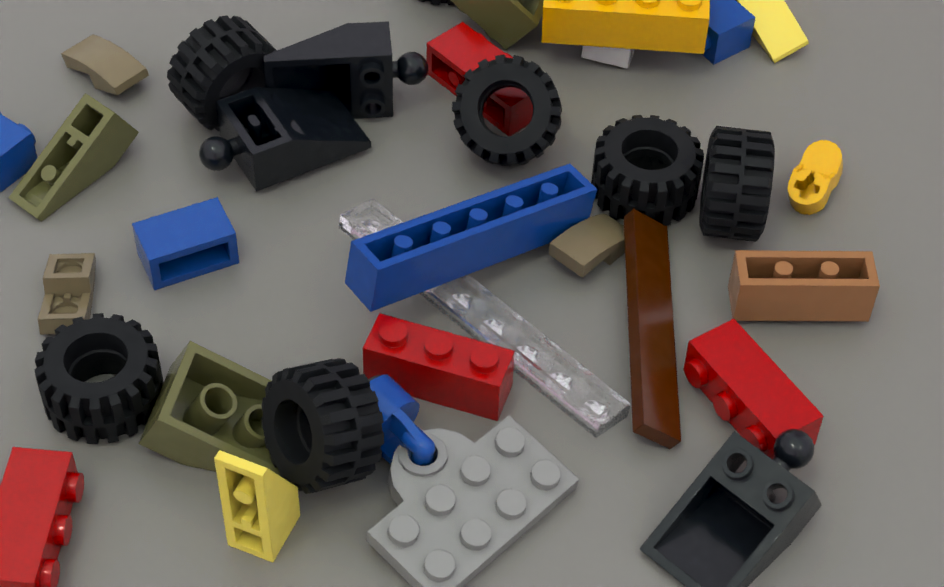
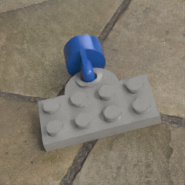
M387 374L376 375L368 379L371 390L376 393L379 411L382 412L383 416L382 431L384 432V444L380 447L382 457L391 465L388 486L391 498L398 506L367 531L366 541L412 587H464L576 489L579 478L510 415L505 417L476 442H473L459 432L443 428L421 430L413 423L418 415L420 405L409 393Z

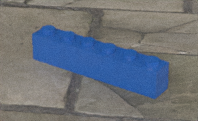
M569 163L351 241L345 284L370 312L549 244L570 227L590 217L597 188Z

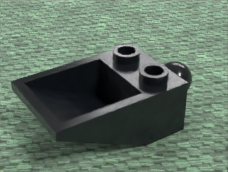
M389 21L347 23L264 56L266 88L332 90L354 119L393 117V78H399L400 81L407 85H416L421 83L428 74V63L419 53L407 52L401 55L397 61H392Z
M254 87L216 101L220 137L213 136L207 138L200 146L199 157L202 164L213 171L227 168L234 157L257 192L371 148V141L332 90Z
M785 430L775 440V457L771 459L734 431L640 547V550L686 587H748L791 545L822 506L816 492L789 472L790 469L802 468L811 461L814 455L812 439L802 430ZM746 460V468L742 472L735 473L737 469L741 466V464ZM777 488H783L788 493L787 498L781 503H773L776 499L773 490Z

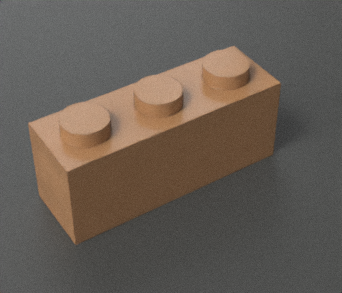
M735 250L728 283L732 319L736 321L869 322L880 287L872 251Z

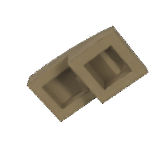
M94 34L61 53L67 68L89 74L95 89L114 95H119L149 76L146 67L132 55L111 41Z
M607 214L589 217L570 227L552 240L549 244V255L583 278L602 261L611 265L625 253L624 226Z
M95 253L49 254L43 275L45 295L38 316L40 335L55 334L54 330L63 324L68 327L73 324L72 319L81 316L84 320L90 319L95 282Z

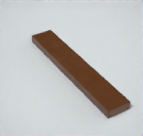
M632 209L624 216L633 432L671 449L681 442L668 229L662 223Z

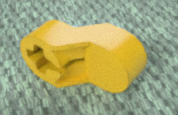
M829 140L813 142L805 150L800 164L793 169L787 190L790 204L795 211L807 215L819 212L826 205L831 191L838 185L843 171V158L840 148L835 143Z

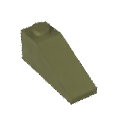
M85 93L8 198L42 222L112 169L139 132L115 112Z

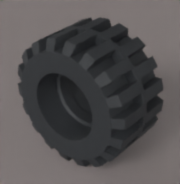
M227 15L220 16L215 22L210 19L204 22L201 28H195L189 33L190 36L185 41L182 40L177 48L179 50L177 54L172 55L170 60L172 67L167 71V78L170 80L168 84L170 91L199 123L209 130L215 128L217 131H220L216 101L254 87L266 88L264 56L277 51L248 21H244L238 16H233L231 19Z
M497 55L495 60L488 62L484 59L478 62V68L474 71L469 69L465 73V81L462 85L458 84L455 90L457 94L456 102H452V111L455 114L453 122L461 136V140L472 152L492 164L496 163L501 166L511 167L513 164L524 165L535 157L539 158L544 154V150L555 141V135L557 130H560L562 122L561 101L552 79L547 72L545 73L541 70L538 64L533 61H525L521 56L514 55L513 58H506L505 55ZM506 87L521 89L529 96L533 105V116L530 123L523 131L513 136H500L493 133L486 126L483 119V108L487 99L495 91Z
M634 115L631 120L622 118L615 122V126L608 125L603 130V136H599L596 141L591 184L597 188L595 199H598L597 205L602 211L609 210V216L616 221L620 218L624 220V216L632 209H635L665 226L671 225L672 219L676 221L683 219L686 211L691 212L698 196L704 152L700 149V141L697 137H691V131L685 126L678 127L676 121L671 119L661 120L659 119L660 116L650 115V118Z
M716 126L711 133L705 160L700 201L699 226L703 236L754 242L760 238L767 220L773 182L775 145L771 132Z
M103 313L93 314V318L86 320L81 316L72 319V325L67 327L62 324L55 329L56 336L47 337L41 344L43 351L37 352L35 358L37 368L34 369L48 420H52L53 427L60 433L66 431L68 438L75 441L86 437L87 444H98L100 439H108V443L119 441L118 436L127 434L131 437L137 434V426L140 424L146 426L164 383L157 346L154 344L153 336L150 332L142 330L141 324L133 319L125 322L124 317L113 314L111 318H104ZM102 374H116L114 377L105 381L95 383L85 382L94 376Z
M329 359L286 368L272 376V381L268 382L265 388L266 397L262 399L263 417H261L265 436L264 441L266 448L269 450L270 459L274 467L278 468L282 478L297 486L298 492L304 491L305 494H311L366 479V476L371 475L376 470L375 463L380 462L382 456L380 446L384 444V432L382 431L383 416L382 412L379 411L376 393L370 388V381L365 374L360 375L356 365L352 362L346 363L345 359Z

